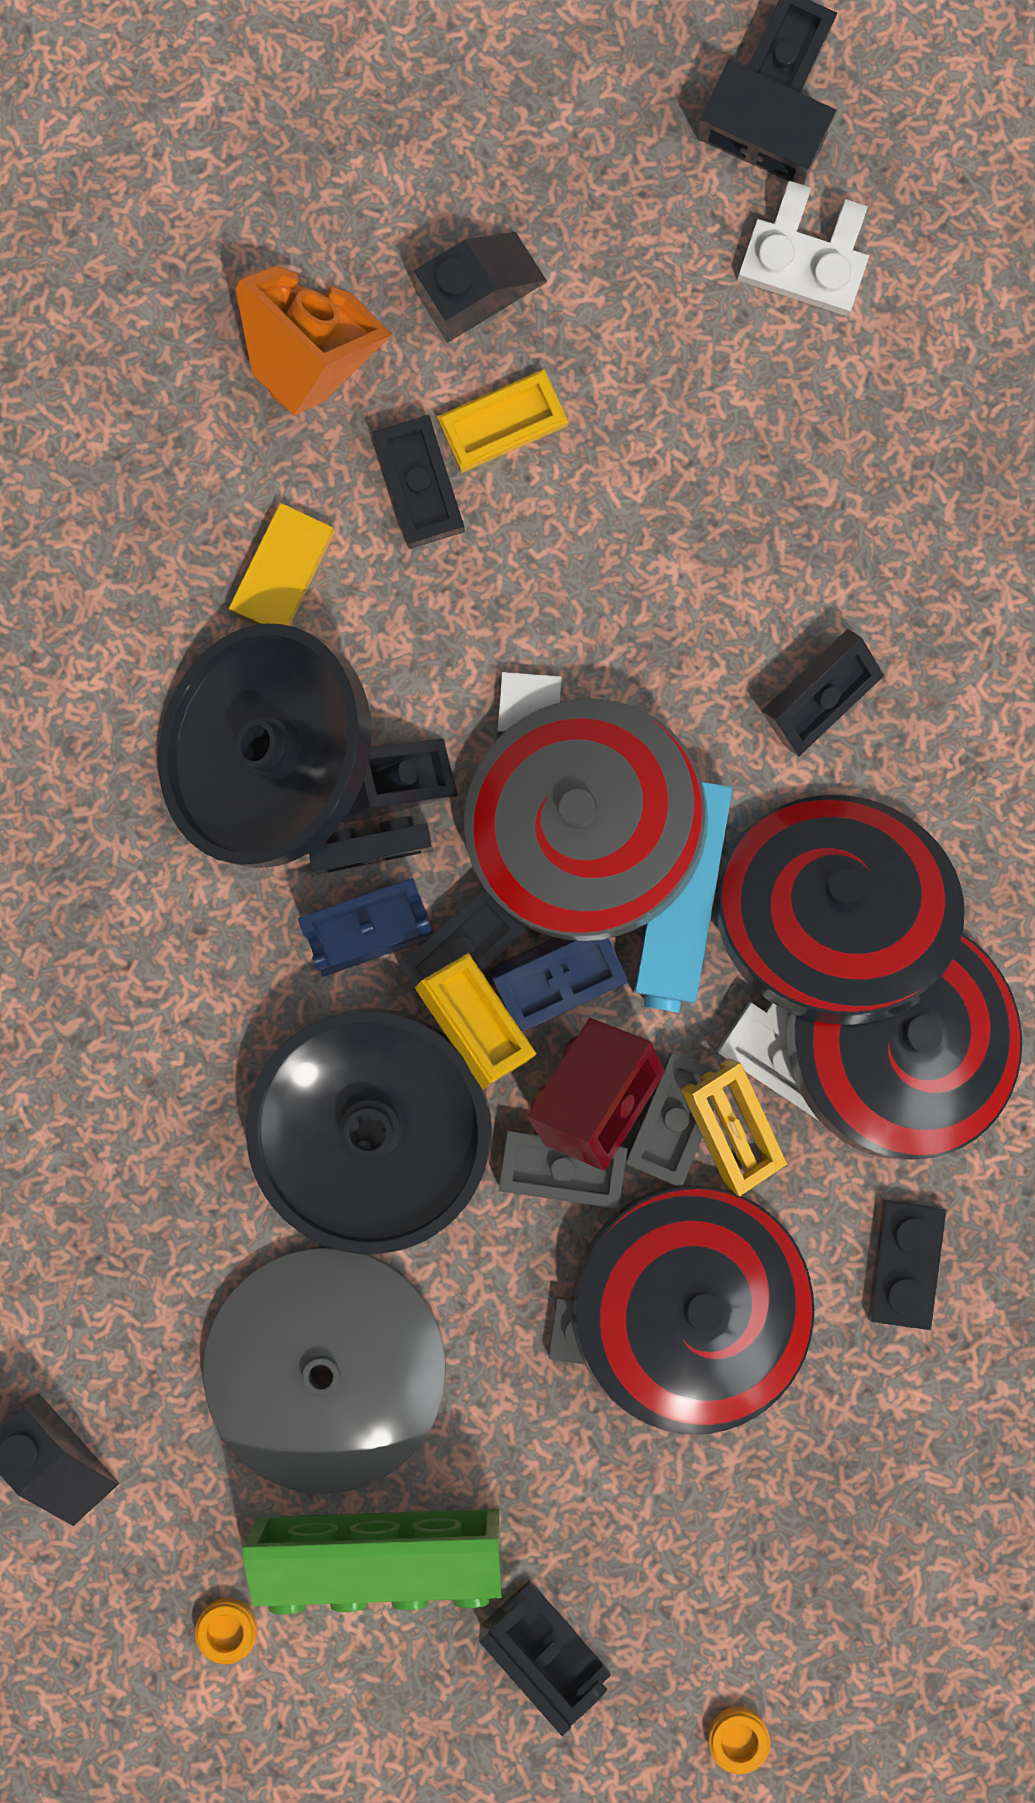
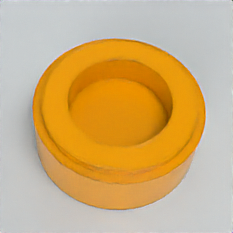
M221 1598L210 1603L201 1613L195 1628V1639L199 1650L206 1658L218 1664H232L243 1659L251 1651L258 1634V1623L254 1612L247 1604L235 1598Z
M736 1706L721 1711L713 1719L708 1730V1744L713 1759L722 1769L734 1774H746L759 1768L766 1760L770 1750V1736L765 1722L755 1711L746 1707Z

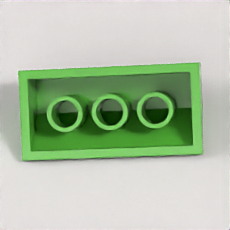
M499 1509L258 1517L242 1547L243 1564L252 1606H269V1611L274 1614H295L304 1611L306 1605L330 1604V1609L336 1612H356L365 1609L367 1603L392 1602V1607L398 1610H417L428 1606V1601L453 1600V1605L456 1607L478 1608L488 1605L492 1598H501Z

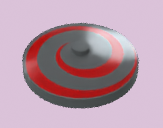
M577 699L556 703L541 708L512 725L496 740L481 760L468 790L464 812V835L468 855L478 879L490 896L508 914L525 926L552 937L579 941L601 940L628 933L647 924L665 911L679 897L692 879L704 851L708 829V807L705 789L697 767L682 742L669 728L648 713L627 704L604 699Z

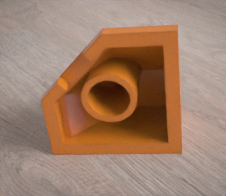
M274 266L240 279L235 290L252 375L270 392L276 402L284 406L295 416L324 402L392 336V333L352 293L333 286H329L325 294L298 285V273Z

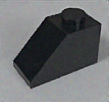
M516 232L465 239L414 270L416 294L447 343L547 283L546 278Z
M444 739L371 746L369 764L362 787L351 810L342 823L365 820L458 796Z
M40 1393L0 1427V1476L18 1496L72 1526L78 1523L120 1484Z

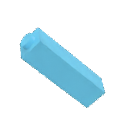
M702 782L707 799L708 829L699 865L679 897L659 916L644 925L632 992L646 995L644 1007L679 1013L681 1002L696 1003L733 787Z

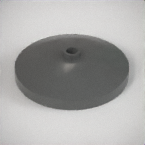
M326 1246L299 1249L283 1254L266 1262L248 1275L232 1291L221 1306L207 1338L203 1362V1384L207 1405L218 1432L232 1452L254 1472L275 1484L292 1490L319 1494L340 1493L370 1485L389 1475L407 1461L420 1447L437 1417L446 1378V1354L443 1337L431 1307L416 1286L396 1268L373 1255L344 1252ZM317 1365L329 1367L333 1373L329 1384H317V1375L311 1373V1369Z

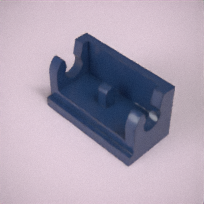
M414 878L297 918L303 935L309 941L313 953V963L317 971H321L322 977L425 942L434 934Z
M554 937L488 968L507 1011L522 1032L628 983V979L609 938L579 941Z

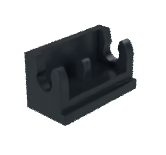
M728 60L700 119L697 139L788 182L792 181L804 185L827 137L828 129L837 109Z
M530 1580L480 1624V1644L561 1736L567 1733L571 1726L606 1693L607 1688L603 1683L611 1676L608 1668Z

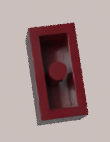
M589 1017L578 1036L573 1037L566 1045L562 1061L547 1085H543L536 1092L527 1117L545 1146L605 1172L663 1077L665 1070L651 1041Z

